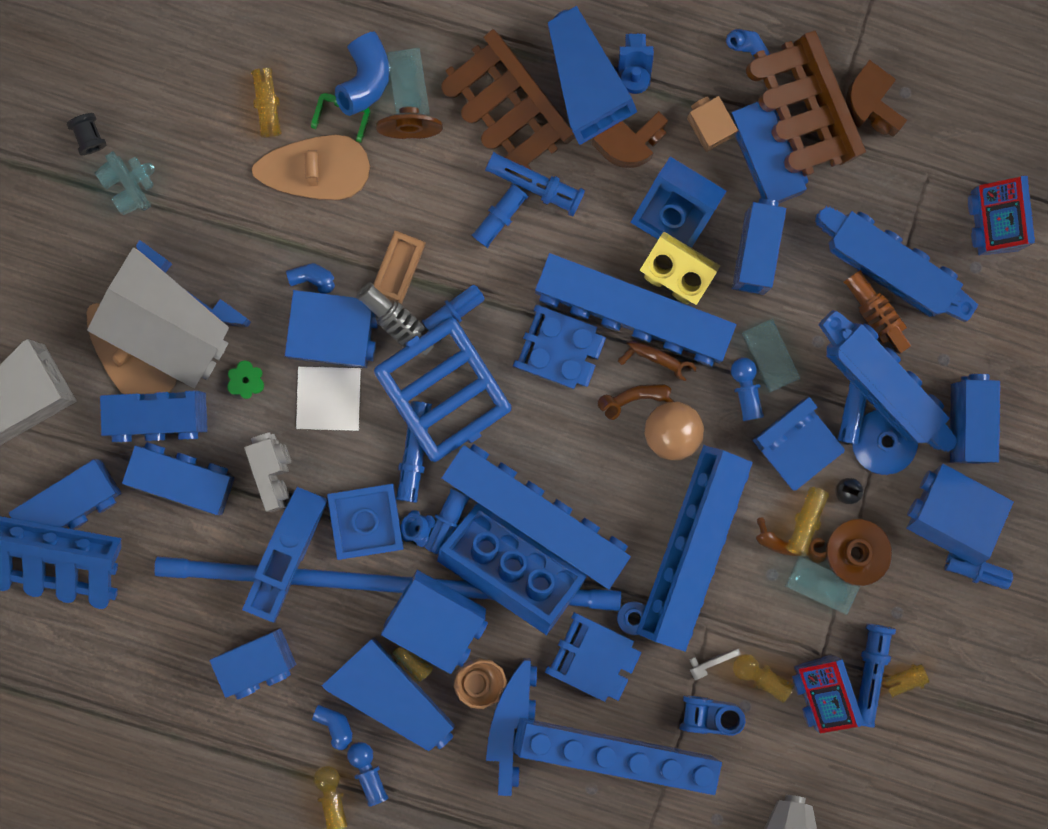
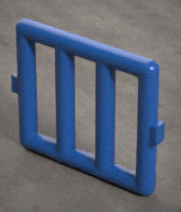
M448 318L420 338L415 336L405 342V348L377 365L374 369L376 378L432 462L439 461L467 441L468 443L474 442L482 436L480 434L481 431L511 411V404L455 318ZM450 334L460 351L400 390L390 373ZM468 362L478 379L418 418L408 401ZM483 390H486L496 406L436 446L426 429Z

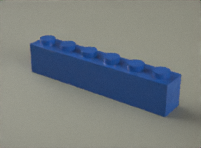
M551 253L548 255L535 289V294L540 296L539 301L556 308L559 303L571 307L570 313L584 319H589L590 315L602 319L601 325L615 331H620L621 327L633 331L632 337L647 343H650L652 339L664 343L663 349L679 355L684 350L694 354L695 361L711 367L714 362L718 364L723 362L737 325Z
M475 444L470 449L465 445L462 446L441 479L608 590L611 588L631 557L625 552L628 548L626 544L614 536L606 540L597 534L600 527L585 517L579 522L570 516L573 509L558 499L553 504L542 497L545 492L543 489L529 480L526 485H523L514 479L517 474L516 471L502 462L496 467L486 460L490 454Z
M703 445L636 634L686 652L753 462L724 450Z
M521 717L513 751L520 758L710 795L716 794L722 762L712 755Z

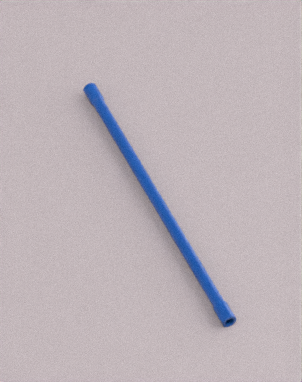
M157 556L155 561V576L193 577L254 582V576L258 569L257 565L190 561L185 558ZM297 569L291 585L403 593L412 577ZM435 579L467 598L493 600L467 581ZM601 589L578 590L569 606L620 611L621 591Z

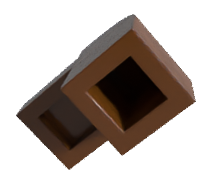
M871 60L867 62L850 85L846 95V105L854 124L858 128L868 118L872 121L871 126L883 135L890 134L894 137L906 123L907 119L883 103L881 99L896 79Z
M658 111L636 134L621 121L593 137L592 145L605 159L616 166L623 168L639 167L652 159L654 153L647 145L650 144L654 147L667 134L664 128L668 120Z

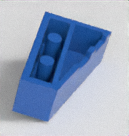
M158 392L154 394L100 396L101 436H112V442H132V435H145V441L165 440V434L178 433V440L198 439V432H207L206 392Z

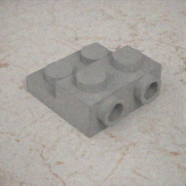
M270 432L251 438L252 445L244 448L265 511L274 512L286 508L285 500L289 499V493L285 482L277 479V476L289 472L287 464L291 463L288 449L285 444L282 445L276 440L275 434H270Z

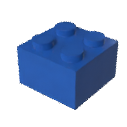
M281 628L209 660L225 698L235 694L237 700L256 692V690L260 689L259 683L266 681L267 685L270 686L286 679L291 675L289 670L297 665Z

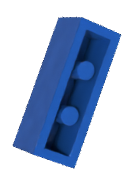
M758 101L732 112L730 117L738 129L735 137L761 199L775 200L780 204L802 195L807 189L805 184L808 183V178L803 176L802 171L791 173L785 168L784 159L793 152L789 141L778 142L771 133L772 127L780 121L777 111H764Z
M146 442L145 447L134 446L122 484L215 515H223L235 477L227 475L228 468L209 463L208 468L195 464L197 460L195 457L178 452L175 458L164 454L165 447Z
M94 459L9 512V515L12 519L62 528L69 527V529L75 530L88 522L86 516L93 511L98 510L99 513H102L117 503L114 498L122 493L102 460Z

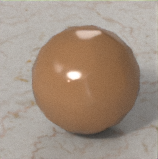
M666 402L656 407L650 413L646 420L644 433L648 446L660 458L683 460L699 449L703 441L704 426L698 412L688 404Z

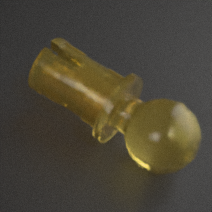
M744 654L734 660V674L744 681L755 680L753 685L755 689L761 688L782 703L792 693L794 684L770 671L768 665L760 669L758 661L753 656Z
M322 766L315 772L314 784L317 789L323 792V796L317 798V800L322 803L326 829H342L348 826L341 800L344 793L336 792L340 782V775L331 766Z

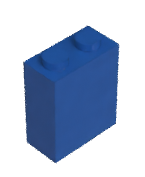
M759 199L758 203L753 202L745 212L732 283L733 290L764 295L773 287L787 209L778 207V201Z
M293 290L285 357L296 360L367 368L368 361H374L376 342L371 341L372 328L378 329L379 324L375 319L376 315L362 301L354 297Z
M969 374V376H962L960 382L951 384L950 429L953 432L952 434H955L957 443L955 449L950 450V463L985 464L999 462L1000 381L990 380L989 374Z
M941 464L933 472L929 470L920 484V488L923 489L920 499L916 498L907 513V516L911 517L906 529L978 567L991 557L1014 501L945 464Z
M416 570L385 621L381 635L447 673L452 674L457 665L463 666L469 657L471 649L468 646L473 638L479 640L488 624L485 621L486 608L421 571Z

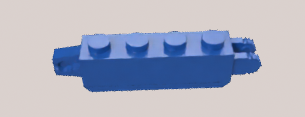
M826 206L823 210L819 211V214H816V226L822 228L823 232L832 237L828 243L832 254L858 271L861 270L864 275L928 317L946 313L956 319L967 322L977 309L978 304L961 290L963 284L956 280L958 275L944 266L938 268L929 262L930 257L917 248L911 250L901 244L903 240L900 236L890 230L883 232L873 225L875 221L865 213L858 211L856 214L851 211L846 216L840 211L834 210L831 206Z
M830 311L818 324L831 342L827 346L826 354L830 361L905 440L927 443L933 449H942V451L947 452L955 449L957 438L945 424L950 418L943 411V403L934 395H928L921 388L923 383L918 376L911 371L906 372L899 364L901 361L900 357L888 347L884 348L877 341L879 336L872 327L865 323L863 325L852 323L838 311Z

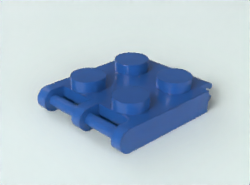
M535 305L533 310L536 312L529 333L525 332L523 339L526 341L519 360L514 361L513 367L571 389H575L576 384L588 387L596 365L586 362L585 359L588 356L598 360L606 337L595 333L597 330L596 326ZM542 315H544L545 318L543 320L538 336H535ZM532 343H535L529 361L527 364H525L524 362L526 360L530 346Z
M573 612L571 618L574 620L565 639H560L558 643L560 649L552 666H547L545 673L604 702L608 696L619 701L628 682V679L619 675V672L623 669L632 674L642 652L632 648L633 640ZM579 623H582L573 644H571V639ZM566 650H568L569 653H568L566 659L564 660L563 665H562L560 671H558V670H557V669H558V666H559V664H560V662H561V660H562V658H563V656H564Z

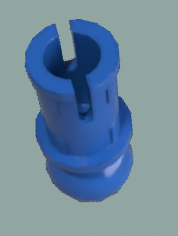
M739 358L731 366L733 379L740 383V388L734 389V392H738L743 421L764 417L758 388L761 386L760 384L753 385V379L757 374V367L748 358Z
M364 742L354 743L348 750V761L360 771L354 777L359 779L368 801L367 804L370 807L387 800L389 797L378 774L380 767H372L371 765L373 760L372 748Z

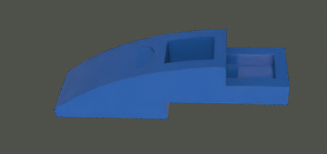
M296 488L254 576L255 580L243 606V611L275 623L299 564L303 561L328 499L302 488Z
M524 658L512 673L497 703L491 722L486 761H499L498 795L511 796L512 787H519V767L513 766V753H515L513 747L516 737L514 728H518L520 717L535 720L536 700H529L530 686L536 687L537 666H531V658Z

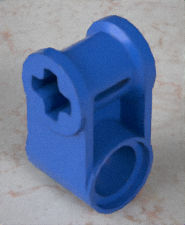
M683 696V701L686 705L684 721L679 726L680 730L693 733L733 736L744 729L746 723L745 715L736 704L699 696ZM698 707L697 720L694 721V719H695V711H696V708ZM727 710L738 713V722L733 727H725L720 723L721 715Z

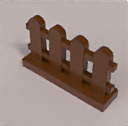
M492 29L483 37L488 43L487 46L483 49L479 45L475 46L472 49L475 55L457 70L453 66L446 70L449 76L442 83V91L451 98H455L463 93L469 101L461 111V115L466 122L473 124L483 119L489 127L481 136L482 144L485 147L496 149L503 145L509 153L504 158L532 170L529 164L547 150L551 154L556 152L558 147L555 143L560 139L568 144L575 139V136L569 124L499 33ZM501 61L508 69L503 75L495 67ZM489 72L495 81L475 96L469 87ZM521 87L528 95L523 101L515 93ZM509 98L515 107L495 122L489 113ZM541 113L548 121L543 127L535 119ZM529 124L535 133L515 148L509 138ZM505 168V170L510 173H513L515 175L518 174L508 168Z
M816 30L804 34L794 43L792 41L784 43L781 46L782 51L766 56L764 50H761L753 55L755 60L747 65L746 74L751 80H764L768 90L759 97V105L764 111L771 112L776 110L780 121L772 127L771 133L778 142H790L793 152L784 159L785 168L789 172L797 173L802 171L803 176L806 177L814 173V166L828 161L831 167L841 166L866 153ZM791 70L796 81L779 86L775 75ZM804 101L808 111L791 117L787 106ZM817 131L821 142L804 148L800 136Z

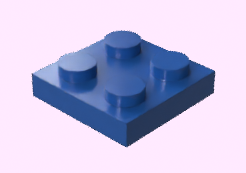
M394 484L327 494L337 560L404 549Z

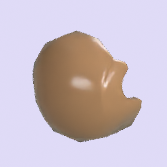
M479 657L465 662L459 668L454 680V689L459 700L468 707L484 709L499 702L503 690L507 686V679L503 669L492 660Z

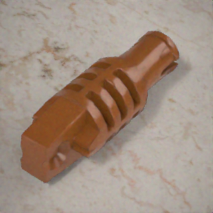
M861 270L846 279L844 284L847 285L861 305L858 307L860 314L868 325L877 332L880 342L885 344L889 341L899 354L911 347L902 333L907 326L884 294H877Z

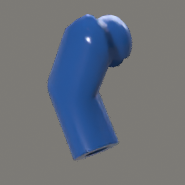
M735 29L726 37V44L730 49L749 52L752 56L756 52L764 50L766 56L770 55L759 34L754 31Z
M314 263L286 271L290 286L309 281L317 286L318 292L322 294L332 292L335 287L332 273Z
M318 705L312 720L328 726L333 748L345 750L351 743L353 734L346 716Z

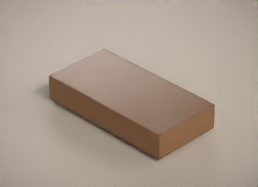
M394 231L373 284L386 298L398 301L400 304L403 303L426 242Z

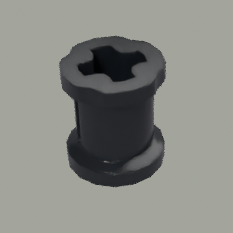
M94 113L82 114L67 122L68 129L73 130L79 144L78 152L81 156L98 152L107 146L105 139L100 137L95 125L97 118Z

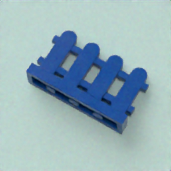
M0 516V591L8 590L12 582L23 583L24 592L32 597H39L45 588L56 589V596L62 602L71 603L75 600L77 594L89 595V603L93 607L98 609L106 608L110 599L115 600L117 597V588L111 587V574L115 575L118 570V563L115 562L121 550V538ZM13 557L22 558L23 571L13 570ZM45 562L55 564L56 577L46 576ZM78 568L88 570L89 583L78 582Z

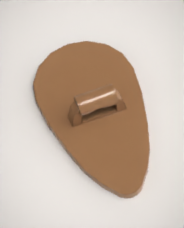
M329 135L295 142L273 150L253 165L252 174L264 185L279 192L318 200H343L351 198L362 190L369 177L370 164L367 153L358 142L348 136Z
M98 303L90 305L87 309L88 327L100 305ZM89 332L90 339L100 361L122 394L170 393L176 385L177 379Z

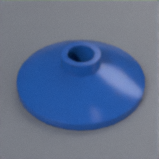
M874 410L863 417L858 445L852 444V449L858 462L865 469L881 475L894 474L905 469L914 459L918 448V442L905 440L878 410ZM885 435H889L893 440L889 448L884 447L882 444V438Z

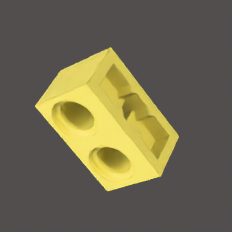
M663 232L640 271L645 274L644 278L657 287L664 285L673 291L672 295L685 304L692 302L697 305L716 275L720 265L668 233ZM659 255L668 256L672 260V268L661 269L656 263V257ZM688 272L698 274L701 284L696 287L689 286L684 280V275Z

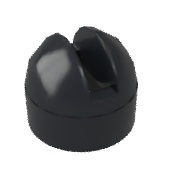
M845 478L839 481L835 493L840 502L855 504L863 496V486L857 479ZM844 485L858 490V495L854 496L842 491Z

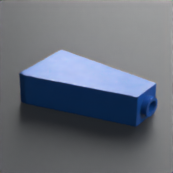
M575 6L570 10L559 12L554 19L548 22L569 124L576 141L581 145L637 113L631 95L578 7Z
M374 637L322 685L327 692L427 751H430L435 746L440 750L454 737L450 731L454 729L455 724Z

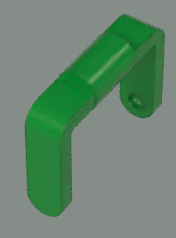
M328 93L320 95L311 122V128H317L325 101L339 107L334 95ZM369 107L361 111L364 115L356 142L362 143L371 112Z

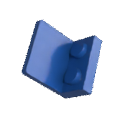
M810 397L800 401L752 440L791 490L800 488L845 451L843 446L815 413L814 410L818 407Z

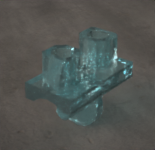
M114 151L106 155L105 157L108 162L102 165L95 172V175L106 189L119 181L122 182L125 190L111 198L118 211L124 215L137 208H140L142 211L150 208L151 204L137 183L141 182L145 190L154 186L149 178L155 171L152 163L141 165L137 157H134L128 161L133 169L130 173L121 157L117 156Z

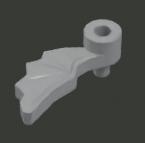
M732 649L701 664H698L696 658L693 657L689 659L692 665L690 672L694 680H698L708 674L707 668L736 657L741 653L739 649Z

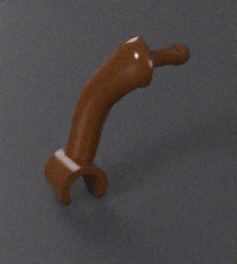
M633 340L626 343L630 349L618 359V362L624 365L635 353L639 357L646 358L674 371V375L683 381H686V378L681 375L683 366L688 365L692 371L696 372V367L693 363L685 360L678 361L656 348Z
M665 384L639 385L615 397L610 395L601 396L598 400V408L601 411H605V416L608 419L614 420L620 415L622 406L638 399L664 400L665 402L675 401L669 397L671 388Z
M763 517L757 519L761 534L756 537V540L760 545L783 555L807 556L815 563H822L826 560L827 552L817 553L814 551L815 548H820L824 545L825 541L822 538L814 539L810 545L787 542L778 538L774 532H767L766 522Z

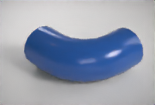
M375 31L358 37L347 46L355 61L357 73L354 78L337 85L335 88L336 101L342 112L347 116L359 113L377 102L389 82L390 64L384 46Z

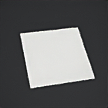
M298 367L296 429L359 431L361 368Z

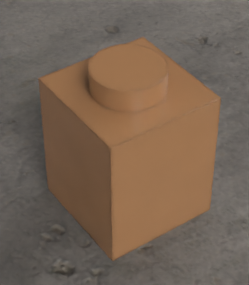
M719 96L711 101L709 97H705L691 106L692 111L689 113L687 120L705 152L734 138L737 134L738 129Z

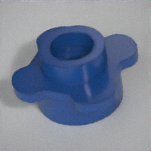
M417 510L411 511L401 524L402 539L405 542L414 541L417 543V546L425 547L429 543L428 536L431 528L435 526L434 517L431 515L422 516Z

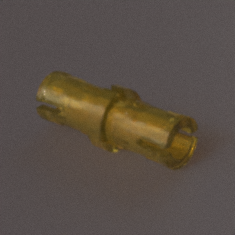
M260 68L251 71L256 99L253 100L254 108L258 109L260 136L264 138L270 137L268 127L270 123L273 137L281 135L282 131L280 130L277 106L280 105L279 97H276L274 92L273 70L271 68H263L265 81L262 82Z
M815 487L808 489L802 510L796 514L794 519L796 525L786 547L788 551L796 555L800 551L801 556L807 555L815 530H819L822 524L819 519L829 498V494L819 488L816 490Z

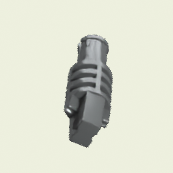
M371 282L365 284L359 290L356 298L362 301L376 315L377 323L402 347L405 348V342L413 337L418 336L420 338L423 336L421 333L426 327L398 301L386 298ZM430 346L421 353L426 356L434 346Z

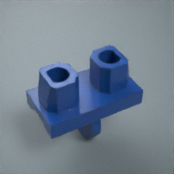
M626 34L625 47H620L617 74L628 92L632 94L642 93L650 86L654 51L653 46H646V34Z

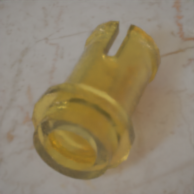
M401 646L396 647L391 653L395 657L394 662H400L418 683L424 680L434 669L423 658Z
M913 663L910 669L884 677L887 687L898 682L901 683L888 690L892 698L917 687L924 689V685L929 683L922 664L916 666Z

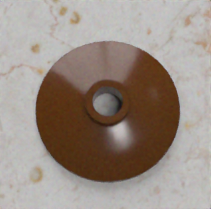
M402 107L399 109L398 114H393L379 120L376 123V130L381 135L391 138L421 139L439 134L443 130V124L434 117L420 114L419 109L416 107Z
M853 519L840 524L832 532L827 543V560L831 570L839 579L851 585L865 586L875 583L885 575L891 564L892 548L887 535L878 525L868 520ZM853 547L857 548L860 552V557L857 560L851 556Z

